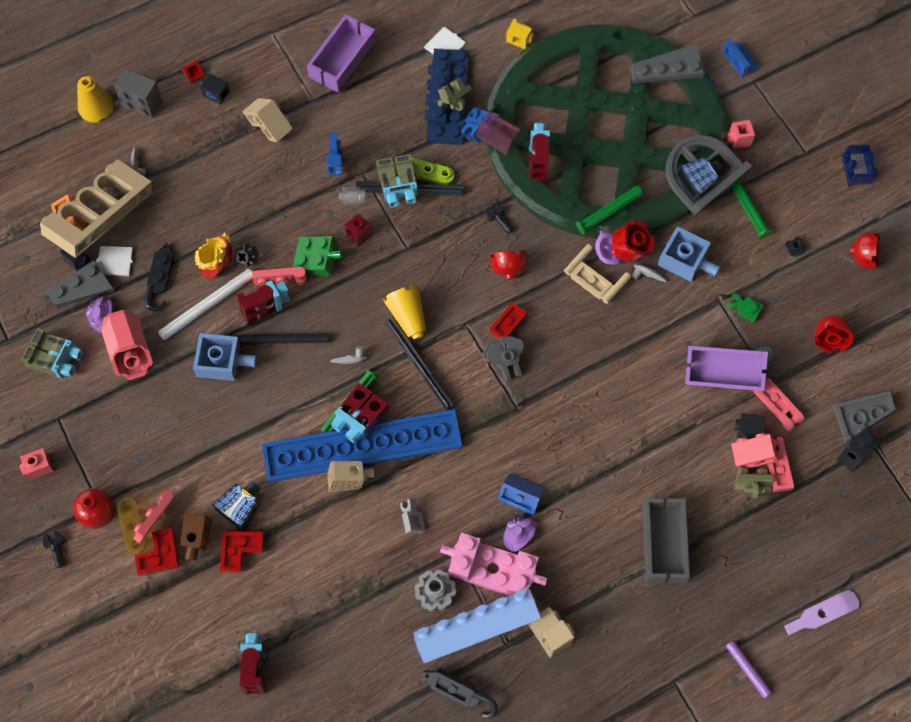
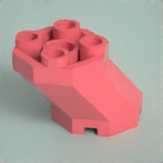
M120 310L108 314L103 319L100 328L115 375L125 376L128 380L145 376L149 365L151 367L153 361L138 316L129 310Z

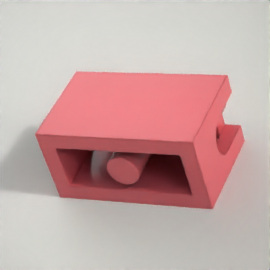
M761 433L756 435V438H741L736 443H732L736 467L738 469H749L778 462L774 438H771L770 434Z

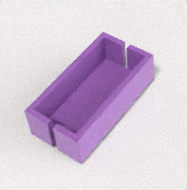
M345 14L307 64L309 78L321 84L325 82L326 87L339 93L375 44V29L361 23L359 30V21Z
M688 346L687 363H692V366L686 369L685 384L765 391L766 374L762 373V369L766 370L768 352Z

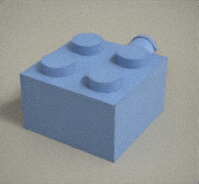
M678 226L660 255L658 266L690 282L697 270L701 269L715 277L720 268L719 265L705 259L711 243Z
M200 333L193 370L196 377L235 381L238 366L255 368L257 356L240 354L241 345L238 337Z

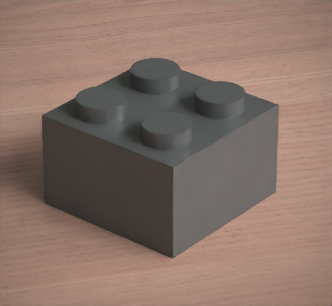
M124 69L114 84L121 105L125 109L137 111L142 116L147 115L153 118L163 101L156 81Z

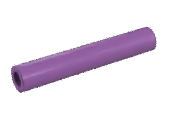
M733 640L726 645V648L762 697L765 698L771 694L772 691L736 642Z

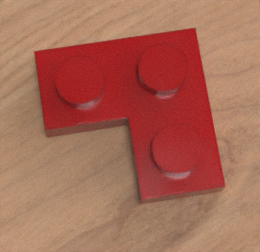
M172 528L153 531L155 551L135 555L138 576L179 568Z
M223 531L220 572L241 573L242 553L263 554L264 533Z

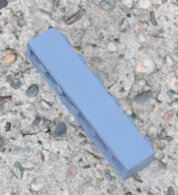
M530 589L517 591L511 596L499 598L490 604L480 605L469 612H462L448 620H441L435 625L420 628L413 634L422 660L426 663L541 618Z

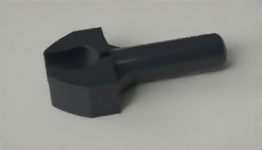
M493 203V208L497 211V214L492 213L487 207L486 218L488 221H497L506 233L510 234L513 228L502 216L505 213L502 205Z
M54 530L56 536L54 544L50 542L48 533L44 535L42 543L45 549L50 548L52 550L56 568H62L64 564L59 547L62 543H65V540L59 532Z

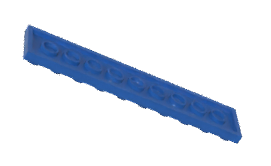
M455 409L376 423L365 438L360 437L355 443L346 438L345 434L350 430L348 428L342 429L341 432L331 431L262 444L268 483L327 473L331 461H361L362 465L366 466L462 448Z

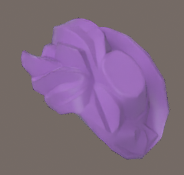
M601 230L595 244L599 259L610 265L620 263L621 259L615 257L612 253L611 239L613 234Z
M102 296L97 298L96 301L92 299L91 305L88 306L86 312L91 327L101 333L100 327L103 319L112 313L111 298Z
M524 514L514 518L513 521L510 520L507 523L503 538L506 549L515 552L525 546L534 536L538 523L532 518H524Z

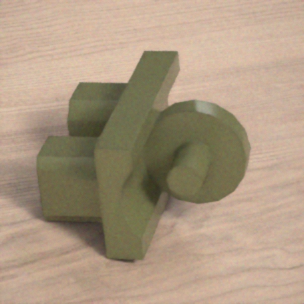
M461 78L450 82L453 92H451L449 85L438 90L441 98L437 101L439 106L445 103H452L450 104L451 109L455 108L458 111L464 109L466 98H461V96L471 91L472 88L470 85L465 86Z
M739 468L734 489L735 491L751 493L752 499H757L758 493L771 491L774 478L773 475H769L767 469H758L756 474H750L749 469Z

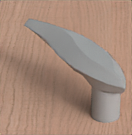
M134 147L131 154V168L145 177L146 169L138 168L137 149Z
M639 264L634 265L635 270L631 274L633 279L637 280L642 273L647 277L666 282L662 275L651 268Z
M356 346V355L330 360V362L356 364L366 360L367 357L363 355L364 347Z

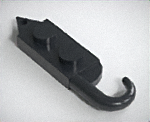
M167 242L158 251L154 252L144 297V305L150 311H159L166 304V301L163 300L160 305L154 306L151 304L153 294H161L167 289L174 255L171 253Z
M441 668L423 671L422 674L431 685V689L465 707H473L478 704L479 700L490 705V713H481V716L484 718H492L497 714L498 704L495 699L476 689V686Z

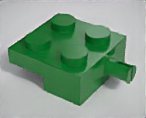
M333 236L299 237L293 267H302L305 269V273H312L314 276H331L335 258L342 259L344 252L342 250L337 251L338 242Z

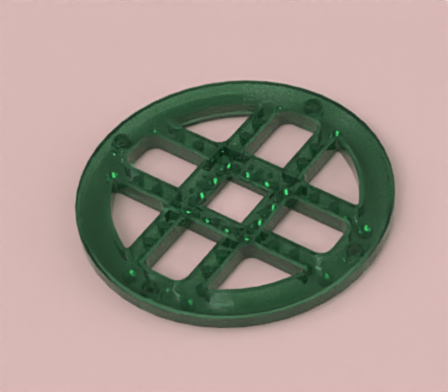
M596 24L564 29L543 37L521 51L508 64L496 81L486 111L494 114L501 112L503 114L498 115L501 120L492 133L485 131L488 156L499 181L510 196L531 215L550 226L574 235L598 238L601 230L613 234L614 231L625 224L638 220L648 226L646 229L649 233L673 224L690 212L671 188L658 197L644 203L633 205L632 201L585 231L586 234L583 235L577 228L576 222H581L602 207L586 205L578 199L582 165L587 163L618 168L615 200L635 187L636 174L640 169L666 172L667 158L672 149L644 145L647 122L692 128L697 131L698 135L713 137L727 146L728 129L726 114L716 87L704 70L702 78L674 80L686 94L691 105L650 98L647 92L649 82L633 83L632 75L629 93L594 89L598 57L603 53L626 55L632 59V63H637L680 48L652 33L621 25ZM578 54L581 56L577 82L574 86L560 87L531 83L538 74L549 66ZM520 105L569 111L565 134L550 132L549 155L558 156L564 161L559 194L551 191L539 180H529V169L518 151L531 152L529 151L531 130L534 129L520 128L513 123L515 110ZM590 110L626 115L622 142L587 137ZM697 146L695 151L690 152L696 159H700L703 157L708 158L715 150L706 146ZM682 153L678 157L676 170L681 165L689 162ZM718 153L709 162L718 161L722 166L724 158Z

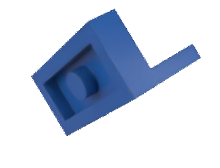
M732 39L725 42L722 52L741 78L759 69V65L741 42L735 44Z
M508 474L497 499L534 515L545 489L517 476Z

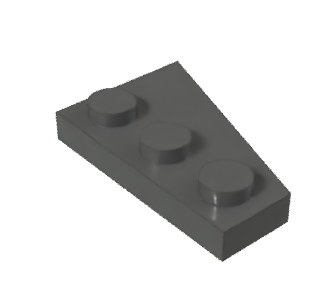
M92 261L48 289L46 293L54 305L59 308L79 302L80 299L93 298L104 292H113L114 289L96 263Z
M890 391L833 405L844 443L859 434L864 428H868L896 409Z

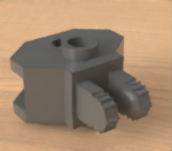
M505 336L487 344L482 353L484 361L495 364L497 368H500L506 382L511 380L507 368L509 365H511L517 378L522 375L518 365V357L524 348L521 339Z

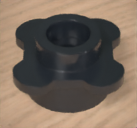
M795 237L794 240H788L785 243L788 253L793 257L807 251V247L803 245L800 237Z

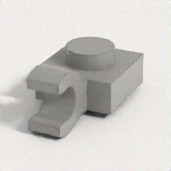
M408 498V503L401 502L400 508L405 512L402 514L406 533L421 534L425 532L422 513L417 512L415 499Z

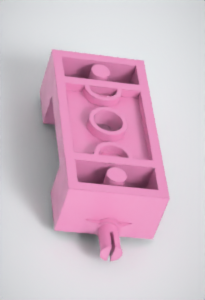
M464 533L460 534L458 543L454 548L442 544L440 553L451 556V564L448 570L449 577L511 596L517 591L529 589L533 582L545 586L547 577L536 574L539 557L521 551L517 555L480 543V538ZM490 564H496L499 567V571L492 574L487 570V567Z

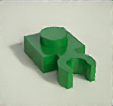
M733 293L731 298L736 303L729 301L727 307L738 309L737 315L754 323L763 305L748 297L743 301L738 294Z

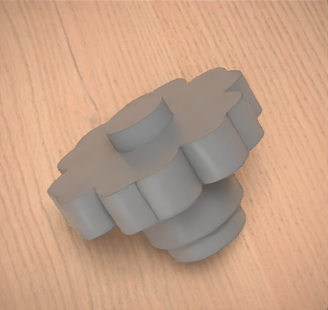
M436 570L434 573L426 571L420 575L419 583L415 585L416 599L421 601L422 608L428 609L431 612L435 611L436 608L441 611L445 610L452 604L451 598L456 595L455 582L449 580V574L442 570Z

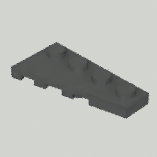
M697 44L633 63L630 67L633 83L702 78L704 75Z

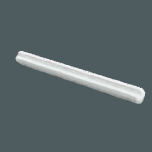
M250 269L245 270L158 331L160 337L163 340L168 339L253 279L252 271Z

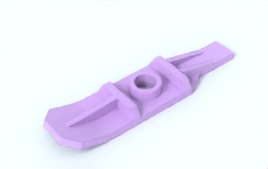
M850 590L844 591L806 609L799 619L785 625L784 628L788 635L804 628L816 629L858 609L860 602L854 592ZM818 611H823L825 613V617H819Z

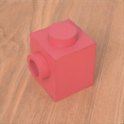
M750 120L732 123L727 136L729 143H732L733 149L750 147L752 145L755 134Z
M43 448L20 457L22 464H20L21 472L23 475H27L30 480L54 472L49 455Z

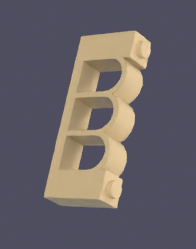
M117 159L106 167L104 173L97 175L94 179V187H84L78 191L76 202H66L58 208L57 214L52 212L44 217L40 222L41 234L76 258L152 193L151 181ZM104 187H114L123 192L125 196L118 201L102 189ZM94 201L100 203L108 210L100 216L85 206L84 203ZM77 216L90 225L81 231L65 219Z

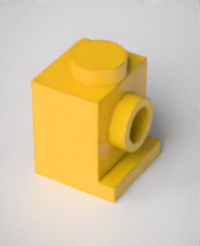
M514 18L507 30L506 42L526 49L528 43H532L535 34L531 33L532 28L525 24L517 23V19Z

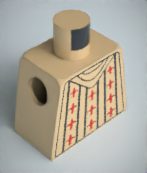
M331 461L327 473L329 492L360 489L364 481L374 480L373 468L363 469L361 461Z

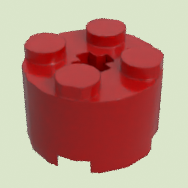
M634 220L613 232L611 239L612 253L624 262L633 263L653 251L655 245L654 235H650L646 229L648 226L642 221Z

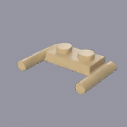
M587 244L564 269V272L599 300L602 299L604 303L608 304L631 276L626 272L615 285H612V283L582 262L593 250L592 246Z

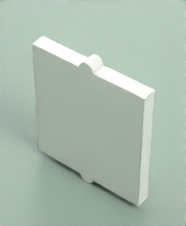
M443 27L424 48L433 54L434 48L460 50L466 42L460 39L456 33H452Z
M100 246L99 257L96 261L103 275L130 276L131 264H133V248Z

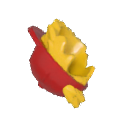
M226 233L222 236L206 239L207 244L202 245L195 252L196 265L199 266L202 274L207 278L214 279L217 277L220 270L227 267L231 261L233 253L231 246L232 237Z

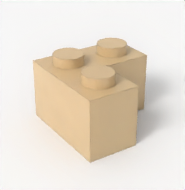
M258 98L242 111L252 126H258L262 129L269 141L278 142L293 129L290 125V120L279 110L280 106L275 100Z
M548 607L539 613L541 619L528 623V625L551 659L571 646L574 639V631L569 623L565 624L561 620L556 610L552 611Z

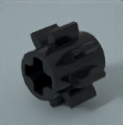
M246 243L243 246L237 247L238 252L235 257L239 262L238 264H245V267H249L258 262L256 258L259 253L256 246L253 247Z

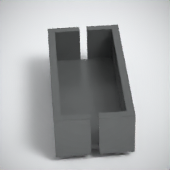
M645 498L642 505L645 583H664L667 580L668 584H686L689 580L686 499H667L664 508H661L664 502L663 498Z

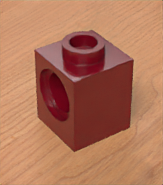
M359 213L345 224L346 235L358 247L372 236L371 225Z

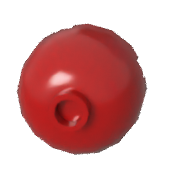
M879 232L861 234L856 239L855 244H851L850 255H854L858 266L877 270L880 246L877 244L878 240H880Z
M519 250V253L504 251L489 255L493 271L499 276H505V280L516 279V275L526 269V250Z
M838 315L826 316L815 326V344L823 351L833 352L832 349L843 351L853 343V329L844 317Z
M89 488L77 495L73 503V512L76 520L83 527L98 529L108 524L112 519L113 510H115L112 498L105 491L98 488Z

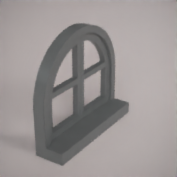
M694 135L681 140L672 149L666 162V177L671 189L695 216L743 176L752 166L748 161L742 164L734 153L718 139L706 135ZM706 146L715 150L707 158L708 161L719 153L732 169L695 201H692L674 174L677 160L681 153L689 162L697 160L687 148Z

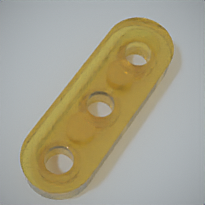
M124 497L118 502L117 511L125 548L131 555L135 556L142 554L146 550L147 544L144 537L140 542V546L137 549L133 548L134 544L138 542L133 539L136 532L134 529L130 530L129 527L133 524L137 526L142 520L135 499ZM132 506L130 511H125L126 507Z

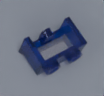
M848 145L841 155L848 187L856 184H871L877 177V169L874 167L873 153L870 150V145Z

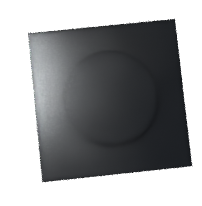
M210 73L200 84L203 97L220 105L230 93L228 82Z
M63 249L60 251L64 261L75 271L83 268L91 260L86 250L76 258Z
M742 413L739 419L735 420L734 430L737 431V438L752 439L756 438V435L764 433L765 416Z

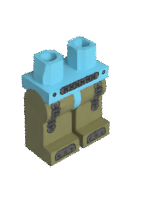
M411 154L394 157L397 177L392 158L376 160L384 199L388 202L390 208L399 206L400 198H405L407 204L416 203L417 185Z
M37 328L30 341L32 346L28 345L21 361L30 369L56 375L59 378H62L63 375L72 377L75 367L69 363L71 359L79 361L83 352L74 346L72 341L53 336Z

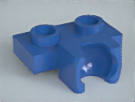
M473 108L465 119L466 125L461 132L467 140L470 141L474 138L477 143H480L486 135L485 131L492 133L501 118L497 114Z
M329 133L330 155H327L328 174L340 175L342 174L343 160L341 140H338L337 133Z

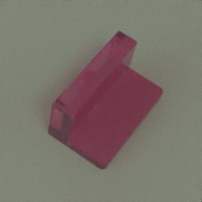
M489 111L481 120L476 137L506 154L520 129Z

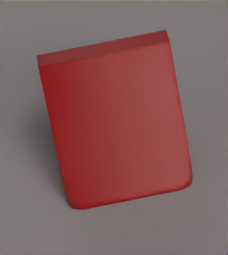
M198 60L181 68L189 83L206 76Z

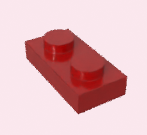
M512 302L490 327L489 332L498 339L510 336L526 318L527 312Z

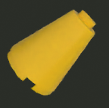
M82 77L77 83L78 111L81 117L88 122L94 123L100 122L99 120L109 118L114 109L111 96L92 77Z
M411 285L410 290H405V287L388 294L383 300L408 338L413 337V340L424 336L423 333L426 332L420 288L418 285Z

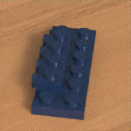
M434 48L433 61L428 66V75H431V79H427V90H430V94H426V105H429V110H425L424 120L428 121L427 143L463 144L461 130L464 127L465 107L458 111L455 108L451 109L450 104L452 103H445L439 106L437 101L441 99L438 93L440 88L449 85L451 92H453L450 82L455 79L461 78L464 85L467 86L469 50Z

